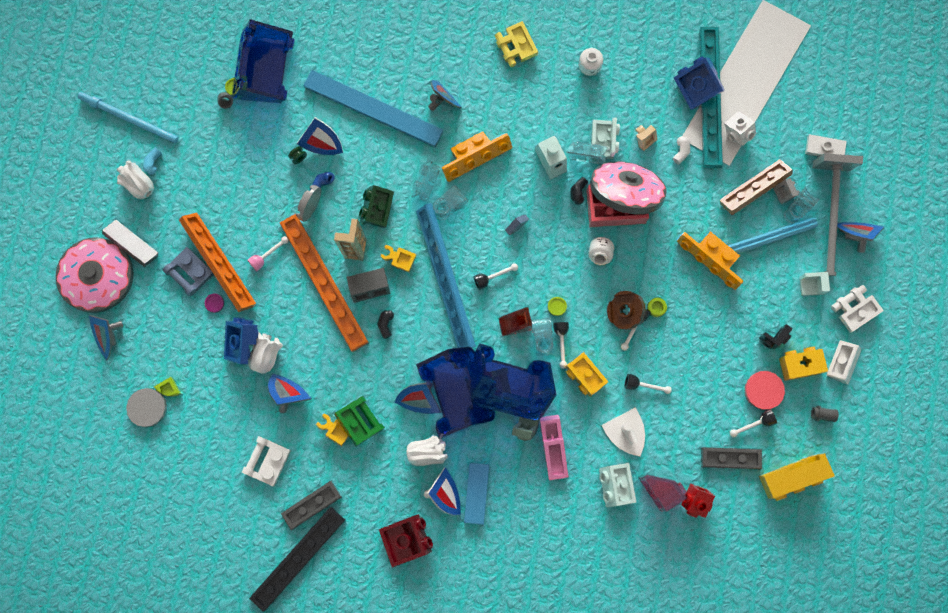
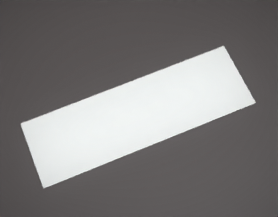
M765 0L761 2L720 71V82L725 89L721 93L723 162L729 166L740 149L741 144L733 142L727 136L725 122L737 112L752 118L754 122L757 120L811 27L806 22ZM701 105L683 134V137H687L690 140L691 145L702 150Z

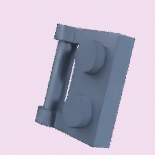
M188 247L162 270L166 275H170L185 290L189 297L194 295L214 275L211 269ZM178 266L195 281L192 285L175 270Z

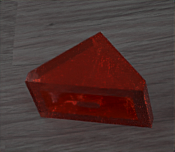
M528 307L498 318L502 336L532 330V321Z

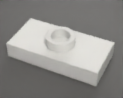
M809 134L805 154L819 157L824 153L845 155L847 141Z

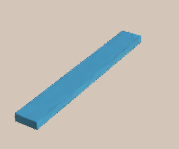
M311 70L303 85L304 88L435 148L443 134V129L313 70Z
M432 203L425 204L416 213L459 353L466 352L476 347Z

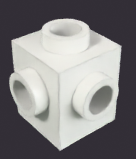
M737 112L725 122L726 134L733 142H738L743 146L756 135V124L752 118Z

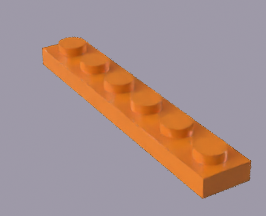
M198 213L182 216L179 222L237 311L241 312L253 308L256 302Z

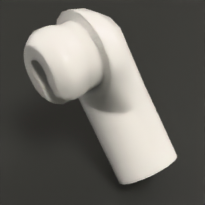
M683 136L677 139L680 151L673 157V161L678 165L690 154V140Z

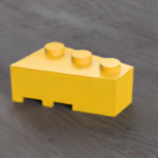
M825 453L806 457L759 476L768 499L775 498L776 501L786 498V494L790 492L796 494L806 490L805 487L817 486L824 483V480L835 477Z

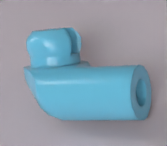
M156 147L144 158L143 169L149 175H153L157 171L154 161L162 154Z

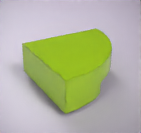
M172 377L154 386L156 391L165 396L174 397L181 395Z

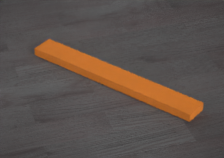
M296 214L279 222L350 350L354 352L368 344L367 338Z

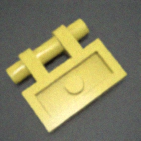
M523 21L506 28L508 35L505 37L502 36L501 32L495 34L496 44L498 48H501L504 54L503 58L510 67H514L517 64L514 59L515 57L519 56L521 62L538 55V50ZM512 42L515 49L510 51L507 44Z

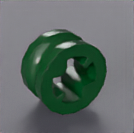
M301 146L294 148L288 155L289 159H293L292 162L294 164H299L307 156V153L302 151L303 148Z

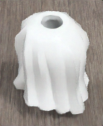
M126 161L125 166L117 168V171L120 173L117 176V184L125 187L135 198L146 199L152 194L154 190L153 182L138 165L131 161Z
M258 334L256 345H253L248 359L251 370L265 374L273 368L277 353L283 347L278 338L270 341V335Z
M434 435L426 440L411 442L406 450L408 461L415 466L443 464L448 457L447 454H443L446 443Z

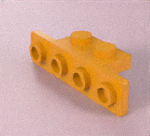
M481 132L450 148L456 160L442 167L446 180L450 182L512 149L509 135L506 133L490 141L485 133Z
M711 231L700 244L686 232L677 240L681 248L690 252L698 262L708 267L710 272L720 277L728 287L736 290L744 282L729 269L740 255Z

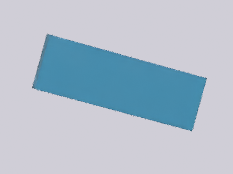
M470 463L464 523L484 525L489 465Z

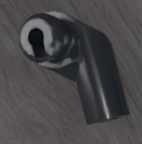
M391 310L381 312L377 322L383 339L392 336L388 327L389 321L394 318V313Z

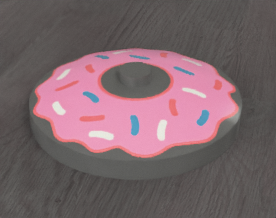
M614 161L604 163L593 171L590 180V188L599 201L612 209L629 214H647L658 210L663 205L667 194L664 182L654 172L629 162Z
M98 237L83 239L69 247L60 258L56 269V285L62 298L72 307L90 313L107 311L118 305L128 294L133 282V265L129 255L112 241Z

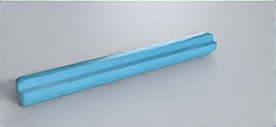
M813 217L731 244L729 247L738 254L814 229L818 226L816 218Z

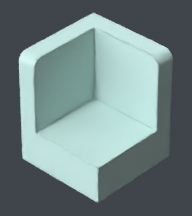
M828 272L804 273L799 277L802 296L824 295L830 291Z

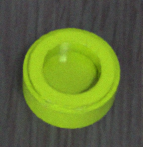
M653 298L648 303L647 310L651 312L650 315L652 317L658 318L666 313L667 304L661 298Z

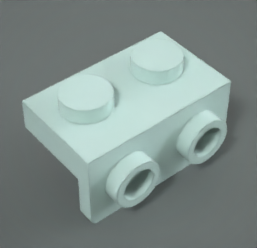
M613 118L612 121L593 120L590 158L613 159L615 153H618L619 142H616V135H619L620 124H617V118Z

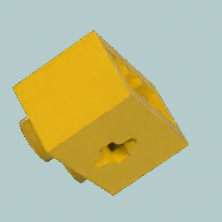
M815 347L803 349L804 352L797 353L796 350L785 352V356L779 358L784 381L828 372L823 349L816 350ZM800 361H802V362L805 361V362H806V365H804V364L800 365Z

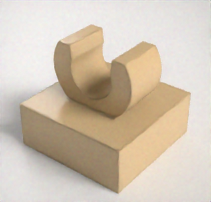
M642 125L635 129L638 133L636 135L638 146L643 151L657 141V132L652 125L647 129Z

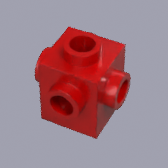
M690 483L687 492L682 497L681 505L687 510L686 513L695 518L698 515L706 518L708 512L712 509L715 495L705 488Z

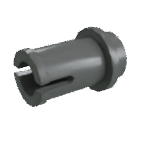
M816 406L811 410V418L815 419V421L827 420L837 422L839 412L836 409L821 408V406Z

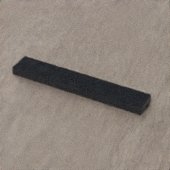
M330 507L249 599L265 612L346 519L333 507Z

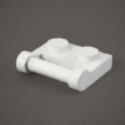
M258 436L256 440L258 443L242 473L275 486L291 450ZM264 446L270 447L259 471H254L253 469Z

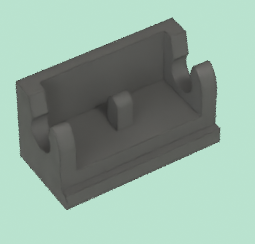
M384 268L347 277L350 295L354 303L391 294Z

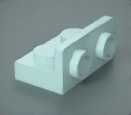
M629 463L599 468V478L602 482L603 499L606 507L637 503Z

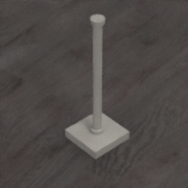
M824 153L813 161L812 168L833 171L827 269L824 271L828 272V276H836L834 270L841 171H851L862 165L863 156Z

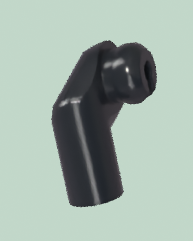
M581 177L570 189L571 199L577 205L584 202L582 189L588 184L584 177Z

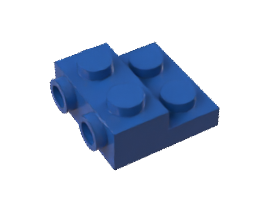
M702 56L693 62V66L680 69L677 72L678 75L673 77L691 110L725 91L710 58Z
M234 317L233 321H226L225 360L238 364H248L250 357L249 345H256V339L259 334L254 320Z

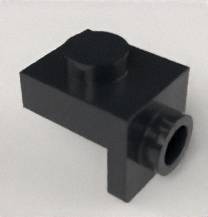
M786 324L779 329L774 337L765 332L760 335L759 339L762 340V344L767 348L776 349L782 343L785 345L792 336L789 333L793 328Z

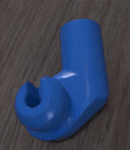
M331 172L318 174L312 185L321 188V186L331 184L335 176Z

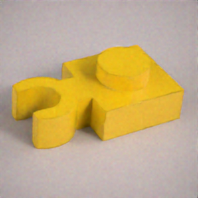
M385 245L384 248L389 250L390 254L388 256L381 254V258L385 261L393 260L391 264L393 267L409 273L417 255L400 247L395 252L391 246Z
M323 414L322 418L327 423L321 425L317 422V428L327 430L328 432L325 436L342 447L349 436L337 419L333 423L328 415Z

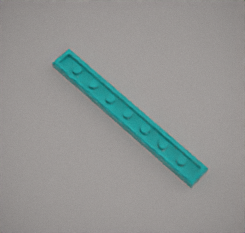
M700 27V57L710 58L720 80L719 27ZM720 93L701 105L703 168L723 167Z

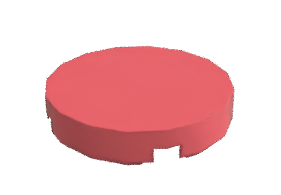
M760 371L751 375L744 387L748 402L760 410H769L778 406L785 395L782 380L775 373L769 371Z

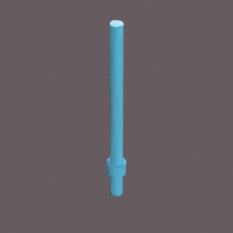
M82 92L78 93V99L89 103V106L95 109L100 108L175 144L178 142L179 137L102 102V99L98 97H91Z

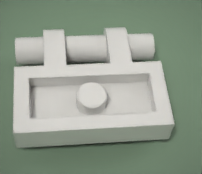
M864 285L853 288L848 295L838 298L836 303L831 306L834 312L840 309L844 311V314L839 318L850 333L884 311L873 295L865 299L863 293L867 289ZM855 299L859 304L851 308L848 303Z

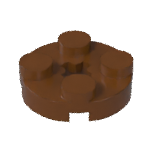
M620 291L614 295V298L607 306V315L611 323L619 329L630 330L644 322L646 308L640 295L631 291ZM626 305L630 308V312L627 315L623 313Z

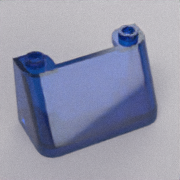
M251 19L248 21L240 37L232 98L278 104L286 100L287 90H285V86L282 83L286 55L289 49H293L295 39L292 38L293 31Z
M479 343L474 356L470 388L471 403L479 407L530 420L542 418L556 397L551 363L535 360L529 364L527 369L493 360L495 353L492 347Z
M471 347L447 349L416 364L419 376L426 382H433L443 414V418L438 419L436 422V431L439 439L494 420L495 410L477 354Z

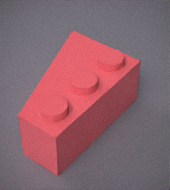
M588 185L589 227L646 224L648 221L649 213L629 214L608 207L595 197L590 185Z

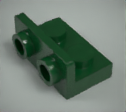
M376 185L365 189L363 193L364 205L359 211V223H368L385 228L394 191Z

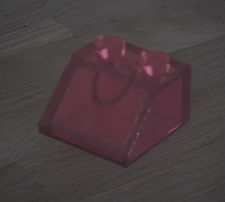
M651 475L638 477L661 512H667L687 499L685 496L686 490L680 482L677 484L674 480Z

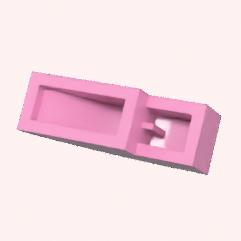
M559 415L540 417L539 422L549 480L568 478Z

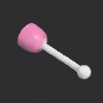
M282 237L278 244L262 256L253 255L248 259V262L255 271L260 270L264 266V259L281 245L289 242L288 237Z

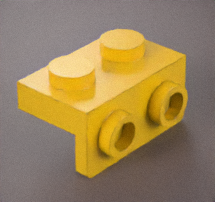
M584 352L566 365V374L572 381L575 379L579 383L578 388L585 396L588 394L591 397L608 383V380Z

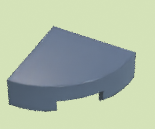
M526 215L515 218L505 231L509 235L513 234L529 218Z

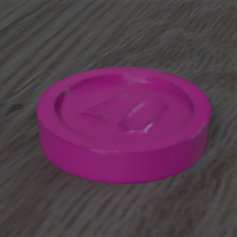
M210 294L205 299V307L208 311L217 313L223 309L224 299L219 294Z

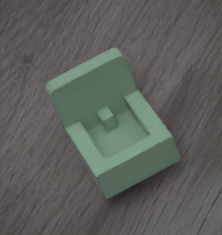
M522 410L519 422L513 427L512 435L517 436L520 440H531L537 433L540 415Z

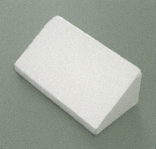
M840 340L827 376L844 384H849L861 353L860 346Z

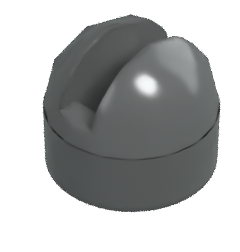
M222 92L218 95L217 102L221 108L226 109L232 106L233 99L229 93Z

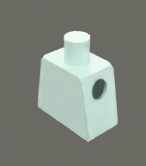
M555 136L537 144L535 151L550 180L567 172V158Z

